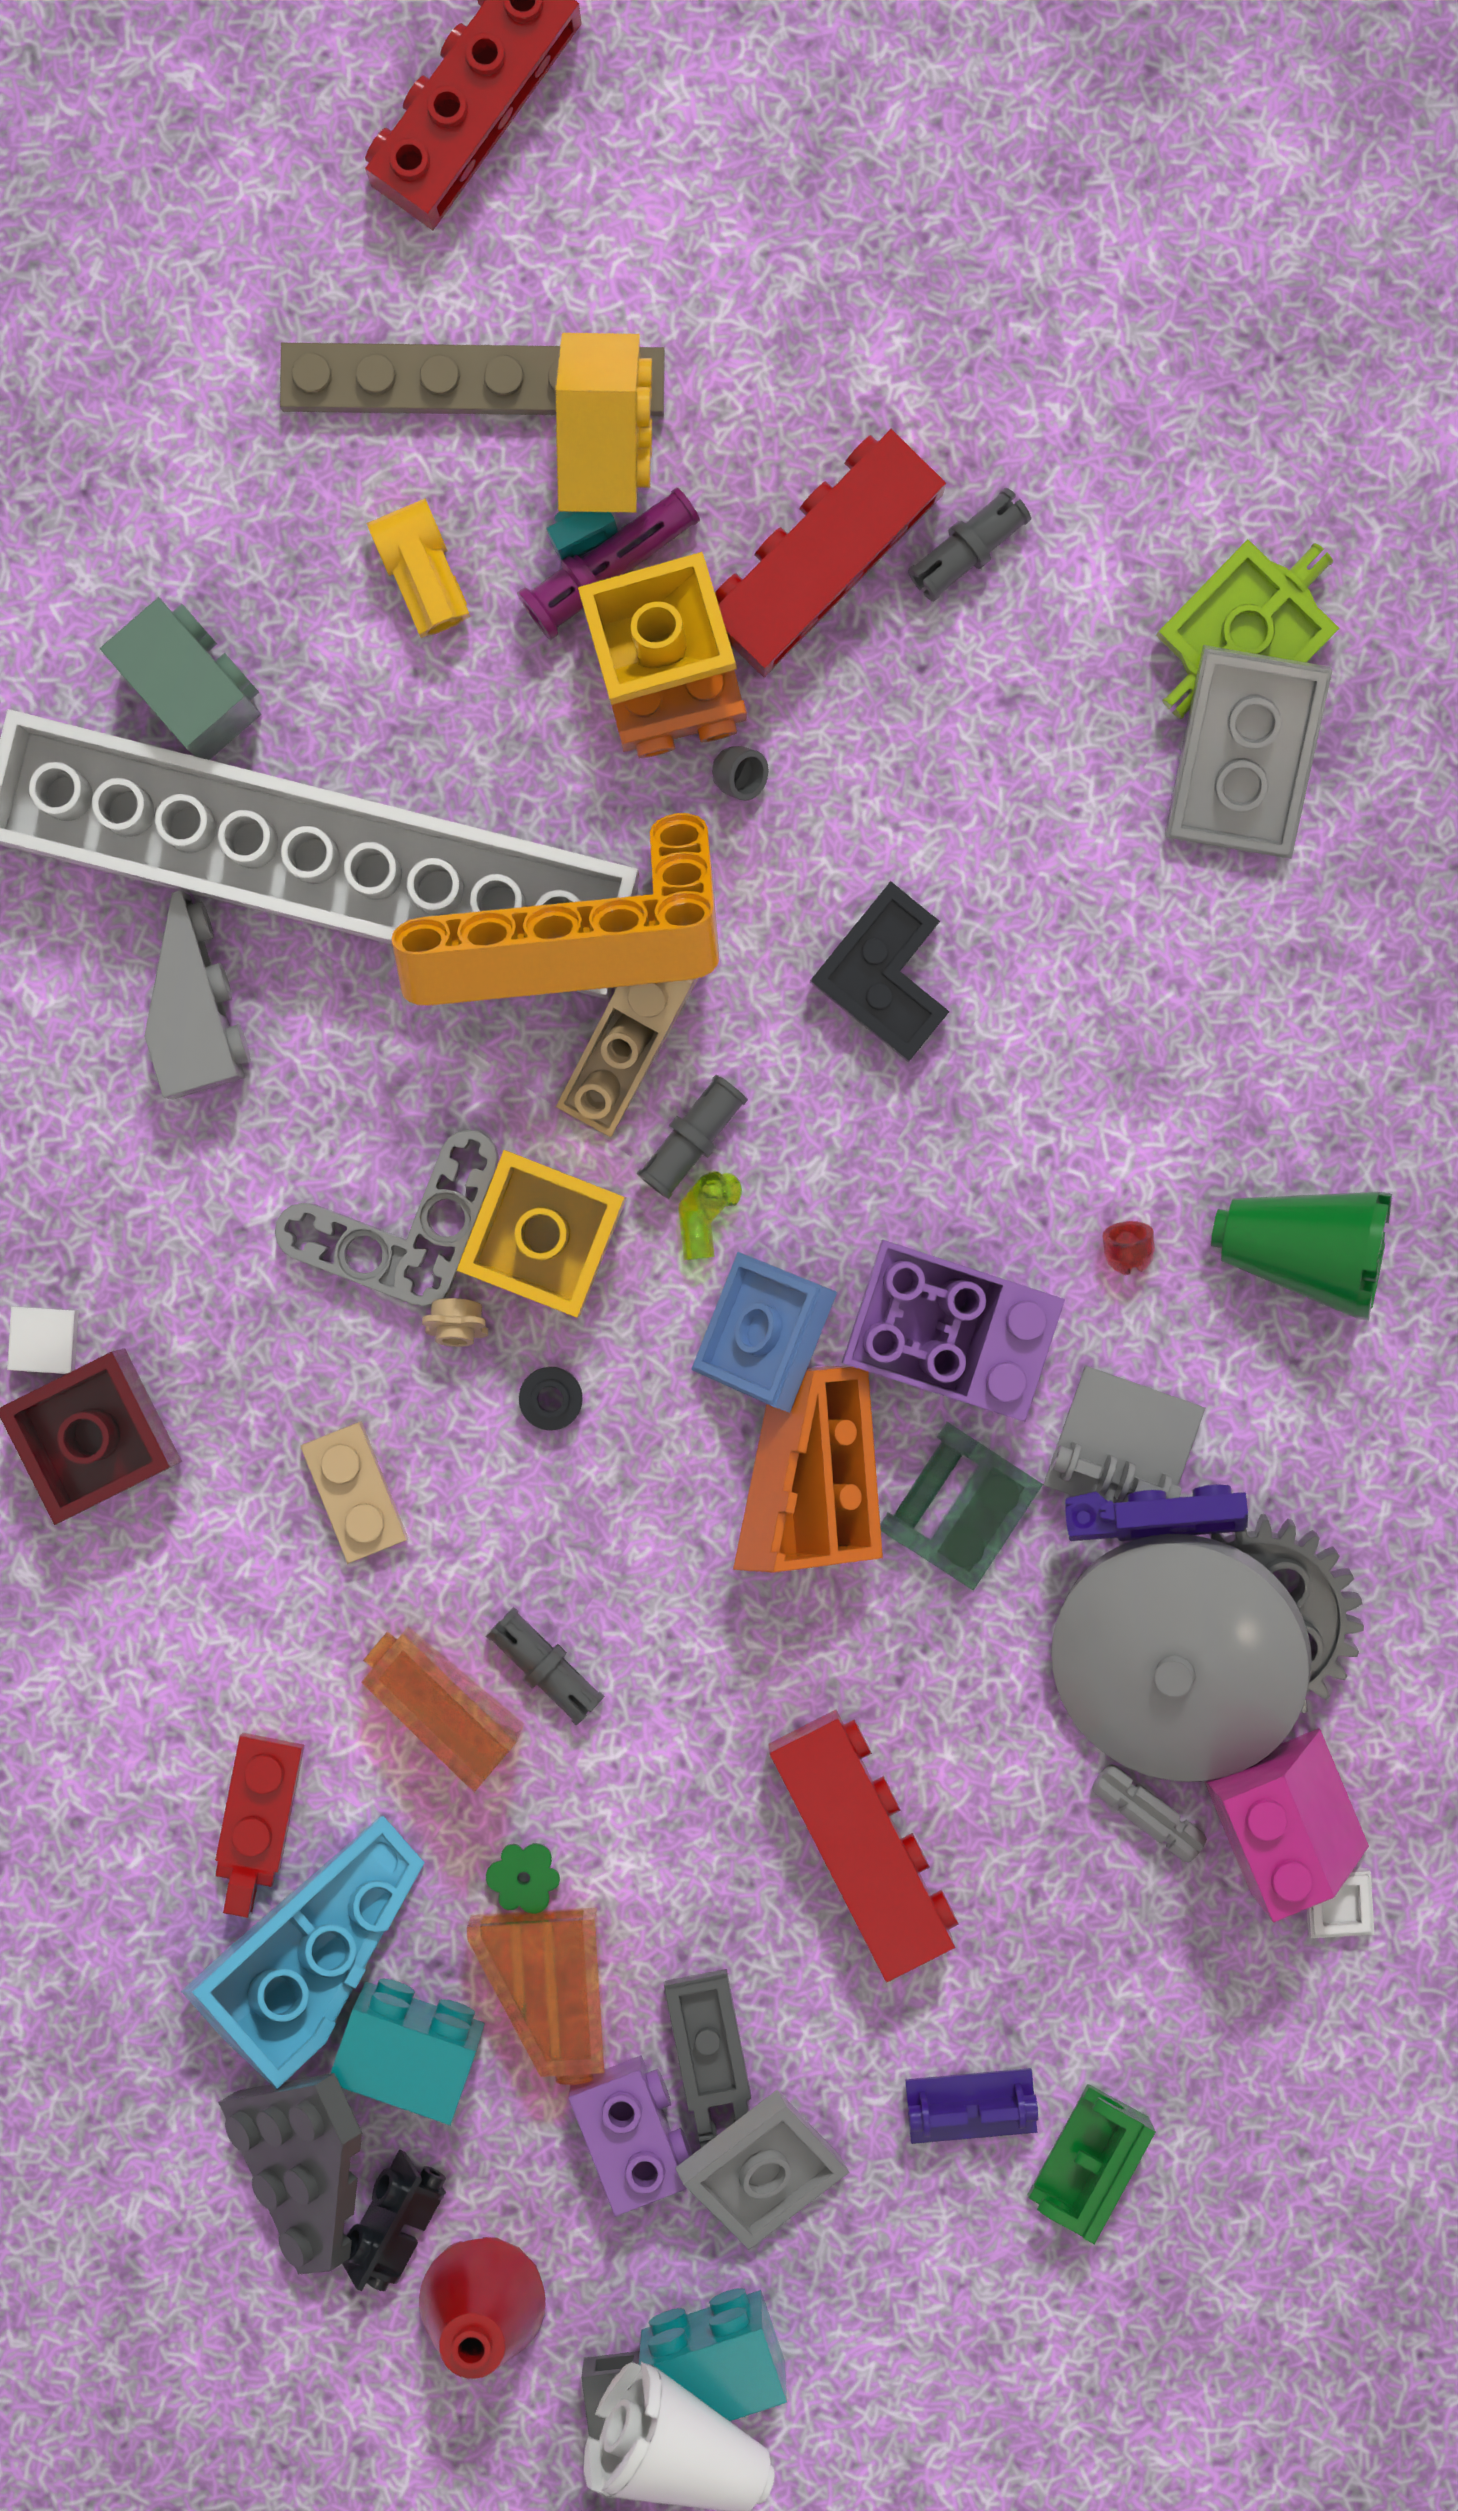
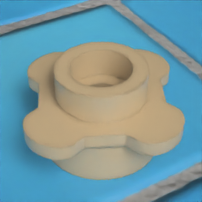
M458 1298L434 1300L431 1304V1315H426L422 1318V1325L426 1326L425 1333L436 1336L435 1342L441 1345L453 1347L470 1346L474 1344V1338L488 1336V1328L485 1327L486 1320L482 1318V1305L472 1300Z

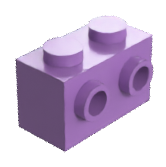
M641 2055L571 2082L568 2098L615 2217L687 2189L683 2185L675 2167L690 2157L692 2152L682 2128L671 2131L663 2108L671 2106V2100L659 2069L648 2072Z

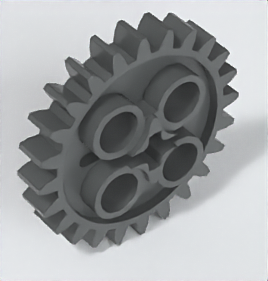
M1266 1514L1260 1515L1255 1531L1247 1532L1245 1528V1531L1233 1532V1535L1226 1537L1222 1533L1209 1534L1210 1539L1233 1546L1264 1565L1272 1574L1282 1568H1290L1300 1574L1297 1587L1289 1594L1295 1601L1304 1619L1308 1633L1312 1635V1642L1310 1644L1312 1665L1307 1692L1312 1690L1318 1696L1328 1699L1330 1695L1323 1679L1327 1675L1341 1680L1347 1678L1344 1668L1337 1661L1338 1657H1358L1359 1654L1356 1645L1345 1638V1634L1364 1631V1625L1359 1618L1346 1614V1612L1362 1605L1361 1597L1357 1592H1341L1342 1589L1354 1580L1349 1568L1330 1571L1340 1557L1334 1547H1330L1316 1554L1320 1538L1314 1530L1306 1533L1299 1541L1295 1540L1296 1526L1291 1519H1287L1282 1524L1278 1533L1272 1532ZM1306 1699L1301 1710L1303 1714L1308 1712Z

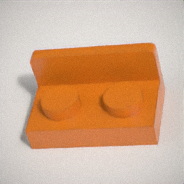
M735 670L612 705L623 752L636 749L638 758H648L670 752L675 749L674 739L697 733L702 743L730 737L737 733L736 723L747 721V712L740 694Z

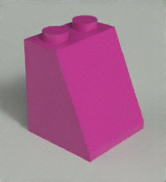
M1319 1728L1280 1744L1267 1757L1241 1772L1219 1779L1204 1781L1249 1891L1273 1923L1334 1898L1369 1847Z

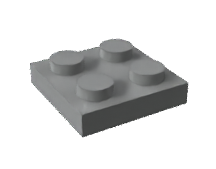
M778 2090L774 2091L675 2167L683 2185L748 2250L850 2173L841 2156Z

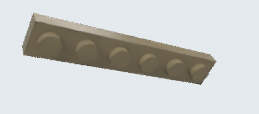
M281 342L280 407L283 412L556 415V382L560 346ZM640 347V358H652L650 416H664L665 349L664 347Z

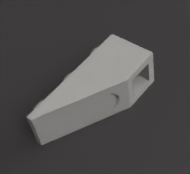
M182 890L173 892L171 895L144 1035L162 1096L172 1100L245 1078L241 1063L251 1060L241 1026L237 1024L230 1027L223 1002L232 1000V993L225 970L221 963L211 965L204 941L214 938L207 910L202 901L193 904L191 896Z

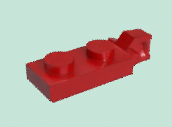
M242 1733L239 1736L215 1861H218L215 1876L229 1879L223 1910L225 1914L249 1918L250 1912H253L258 1885L273 1886L275 1874L281 1868L305 1746L303 1744Z

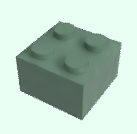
M159 597L156 598L99 648L183 746L196 757L210 760L262 715L250 701L259 691L225 653L216 661L208 652L217 643L183 604H180L174 611H171Z

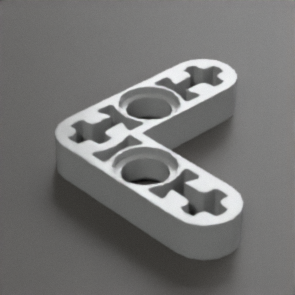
M473 1130L456 1132L446 1140L441 1148L407 1239L319 1205L300 1203L291 1205L284 1210L276 1221L275 1236L277 1244L285 1254L293 1259L407 1303L419 1306L431 1305L434 1300L445 1298L452 1288L458 1272L456 1271L498 1165L497 1147L488 1136ZM471 1140L481 1144L479 1154L487 1159L484 1170L472 1169L465 1184V1187L478 1188L473 1202L458 1191L438 1188L443 1175L452 1182H455L460 1170V1163L452 1159L453 1151L456 1147L466 1149ZM445 1199L457 1202L464 1210L465 1215L462 1229L454 1236L449 1237L440 1236L434 1232L429 1223L431 1208L440 1200ZM307 1213L316 1217L314 1228L326 1234L335 1235V1223L346 1226L347 1230L336 1244L334 1263L323 1259V1255L330 1248L318 1242H307L303 1250L295 1246L297 1236L288 1231L290 1222L303 1221ZM420 1234L435 1245L455 1248L451 1261L442 1254H438L433 1267V1274L441 1278V1284L438 1289L434 1287L427 1288L423 1295L413 1292L415 1281L406 1277L410 1266H422L429 1250L416 1248ZM360 1236H370L377 1240L383 1253L382 1261L378 1268L369 1273L356 1271L351 1267L347 1259L348 1246L354 1239Z

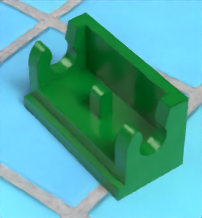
M1087 2084L1027 2194L1029 2199L1039 2204L1037 2210L1044 2216L1077 2233L1083 2239L1095 2245L1156 2133L1149 2116Z

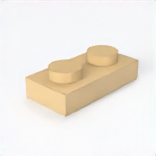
M362 1421L300 1445L347 1564L408 1539Z

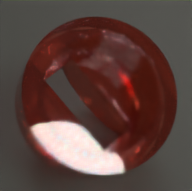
M1137 1221L1120 1222L1111 1225L1103 1232L1104 1255L1108 1265L1113 1270L1123 1275H1130L1132 1268L1136 1267L1138 1271L1142 1272L1153 1261L1155 1252L1154 1231L1148 1224Z

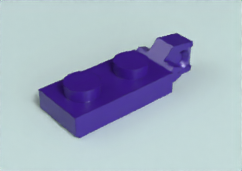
M1206 1485L1194 1488L1192 1490V1497L1167 1499L1165 1491L1144 1490L1128 1494V1502L1120 1503L1107 1501L1098 1492L1066 1498L1065 1512L1069 1540L1082 1541L1118 1538V1541H1130L1163 1534L1204 1535L1245 1531V1528H1248L1246 1492L1232 1493L1231 1486Z

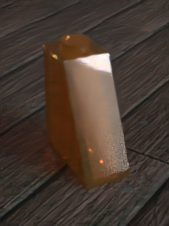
M407 1627L398 1639L387 1631L364 1658L363 1661L372 1670L361 1683L474 1792L517 1743L524 1723L410 1627Z
M597 1908L548 1910L537 1914L515 1912L471 1915L467 1925V1940L540 2077L555 2076V2082L558 2084L576 2085L592 2081L594 2079L593 2074L605 2073L607 2058Z

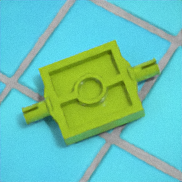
M1247 539L1156 634L1181 660L1188 674L1166 698L1162 699L1167 709L1169 710L1187 692L1189 695L1172 713L1179 719H1183L1184 715L1190 710L1203 645L1307 663L1339 629L1317 607L1308 589L1317 577L1329 565L1333 564L1330 554L1327 552L1310 570L1307 569L1309 564L1324 550L1320 545L1313 543L1311 548L1289 570L1270 561Z

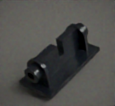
M399 2149L390 2168L384 2169L378 2176L372 2192V2201L360 2224H355L347 2234V2237L352 2241L350 2259L342 2264L356 2290L359 2291L364 2289L366 2283L379 2291H386L390 2283H398L404 2268L418 2244L414 2236L401 2232L402 2227L406 2224L425 2231L439 2203L446 2194L442 2187L446 2177L438 2170L429 2166H424L419 2174L406 2152Z

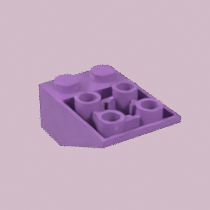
M882 1239L842 1363L1026 1422L1065 1299Z

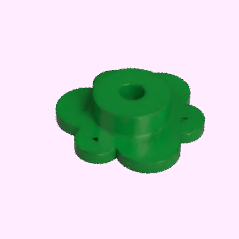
M540 1843L529 1844L524 1850L517 1844L505 1846L501 1853L502 1860L492 1863L487 1869L486 1882L493 1891L500 1893L499 1903L506 1910H514L520 1905L525 1912L530 1914L542 1912L549 1903V1891L556 1889L560 1882L558 1871L550 1867L552 1862L550 1850ZM526 1872L529 1874L530 1880L523 1882L519 1879L518 1875Z

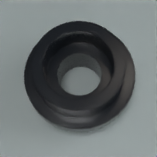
M543 1367L534 1371L524 1380L519 1392V1406L522 1414L529 1423L542 1430H559L571 1424L578 1416L583 1402L582 1389L577 1379L570 1372L559 1367ZM555 1387L561 1392L563 1402L559 1409L548 1411L541 1407L538 1396L543 1388Z

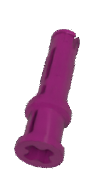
M675 488L671 491L670 495L632 522L626 524L621 530L585 556L580 558L576 554L572 557L568 555L561 560L562 568L532 590L524 587L517 592V595L543 634L549 640H552L558 635L557 627L583 609L578 587L628 573L691 525L700 522L699 515L685 494L679 488ZM656 524L659 525V529L620 558L617 557V553ZM605 563V569L594 576L591 571ZM568 588L570 589L569 595L552 607H549L548 604L551 600Z

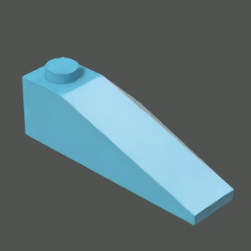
M383 1815L380 1816L228 1947L181 1992L222 2039L275 2089H278L326 2044L337 2024L335 2021L352 1990L356 1989L366 1971L364 1969L383 1933L389 1929L422 1869L424 1861Z

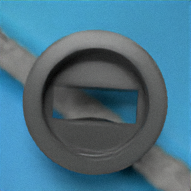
M731 746L722 750L714 759L712 768L713 781L716 786L726 795L743 801L751 800L761 793L766 785L769 773L768 763L764 755L744 746Z

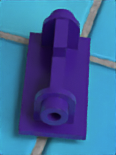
M1031 2068L905 2079L911 2144L1037 2133L1038 2106L1036 2094L1034 2095Z

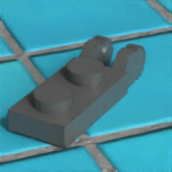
M727 1969L664 1981L688 2111H694L701 2148L717 2136L716 2125L712 2122L709 2107L733 2103L734 2122L750 2111L748 2100L751 2099V2090Z

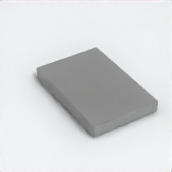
M1203 645L1165 829L1166 838L1292 859L1333 671L1331 667Z

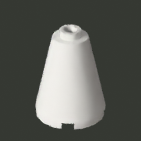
M631 2362L625 2365L613 2378L595 2415L606 2419L600 2439L597 2440L589 2436L587 2438L583 2473L588 2488L605 2497L720 2511H750L756 2504H762L767 2499L773 2487L775 2470L770 2465V2454L764 2446L653 2365L641 2362V2365Z

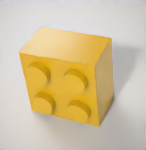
M562 333L556 382L558 511L636 513L638 488H650L652 458V418H650L652 358H640V334Z
M503 1150L456 1271L578 1318L581 1316L627 1197L510 1151Z

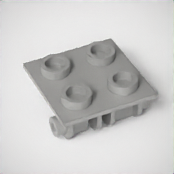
M1085 1365L1043 1486L1072 1496L1098 1492L1107 1501H1112L1113 1503L1128 1502V1494L1144 1490H1162L1166 1492L1167 1499L1180 1498L1182 1488L1178 1487L1205 1407Z

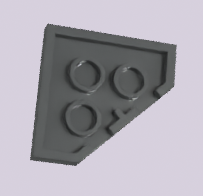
M335 2073L287 2081L278 2089H275L271 2084L242 2089L218 2102L226 2118V2133L232 2144L243 2154L253 2176V2191L259 2202L269 2210L280 2234L279 2246L286 2260L296 2268L298 2274L332 2271L350 2259L352 2241L343 2231L344 2221L354 2215L358 2178L349 2171L350 2157L361 2149L362 2131Z

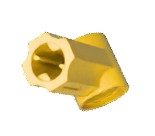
M426 498L366 523L388 575H394L421 638L438 634L471 617L455 575L453 576L444 553L448 550Z

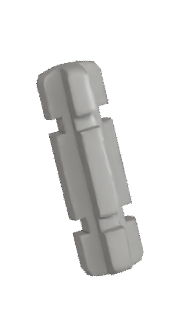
M1109 1764L1104 1768L1092 1786L1093 1791L1099 1798L1111 1807L1117 1804L1119 1806L1118 1811L1157 1842H1167L1166 1847L1182 1861L1189 1863L1199 1854L1207 1841L1205 1834L1188 1820L1182 1823L1180 1821L1181 1816L1178 1815L1179 1813L1139 1783L1135 1786L1132 1785L1133 1780L1117 1766Z

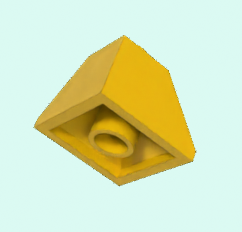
M703 551L578 587L611 705L737 669Z

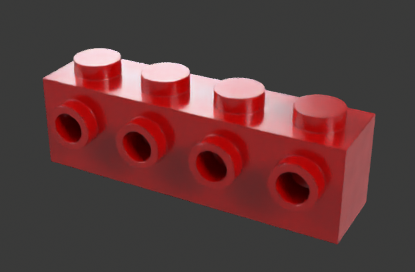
M478 0V5L481 7L468 26H465L463 23L458 24L445 40L440 52V56L444 59L430 78H427L425 75L421 76L407 93L403 102V109L406 112L394 129L391 131L388 128H384L371 143L365 156V160L369 162L365 170L371 186L433 231L581 26L580 6L577 1Z
M892 429L879 441L872 435L863 440L844 463L850 471L834 487L827 481L819 485L799 508L805 517L789 533L782 527L774 531L754 554L760 560L759 564L744 579L737 573L733 574L715 592L730 645L763 678L776 667L943 496L946 482Z
M834 1710L769 1743V1754L886 1983L954 1949L955 1945L949 1929L959 1925L957 1918L942 1890L932 1895L930 1894L920 1872L930 1868L914 1834L911 1833L902 1838L892 1820L891 1815L901 1811L885 1777L882 1776L873 1781L862 1758L872 1753L855 1719L843 1724L837 1710Z

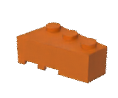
M853 1366L807 1368L790 1412L766 1404L733 1570L775 1573L883 1558L868 1371Z

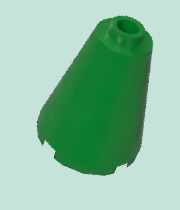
M1361 1192L1233 1198L1229 1211L1217 1210L1212 1231L1211 1247L1222 1248L1221 1261L1349 1316L1369 1321L1386 1243L1384 1242L1385 1223H1389L1392 1194Z

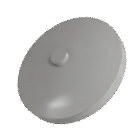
M1163 1534L1136 1539L1114 1548L1093 1562L1074 1583L1063 1603L1055 1624L1051 1650L1052 1670L1059 1696L1069 1716L1085 1737L1107 1756L1132 1770L1159 1779L1183 1782L1208 1781L1227 1777L1257 1764L1272 1753L1287 1737L1299 1718L1310 1682L1312 1665L1311 1646L1304 1619L1295 1601L1277 1577L1257 1560L1233 1546L1217 1540L1187 1534Z

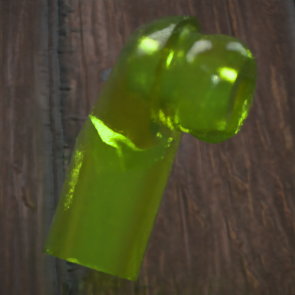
M712 1171L702 1175L681 1200L678 1212L684 1260L715 1257L711 1222L720 1214L724 1207L737 1205L742 1195L741 1183L734 1174H721L718 1171Z

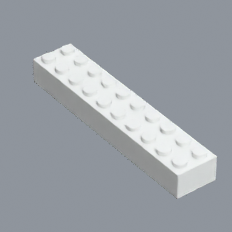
M11 709L7 710L0 737L1 846L175 890H182L190 894L391 945L393 931L400 924L411 919L635 896L640 878L638 869ZM612 988L576 992L609 1000Z

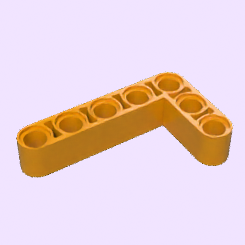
M676 813L666 815L651 826L650 847L653 894L420 917L400 924L393 931L391 941L403 997L410 1003L417 1005H440L692 980L706 976L718 966L719 946L708 828L705 821L693 814Z

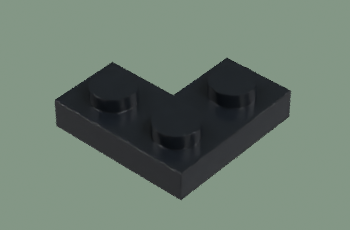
M890 881L812 977L810 983L909 1062L950 1011L900 972L940 921Z

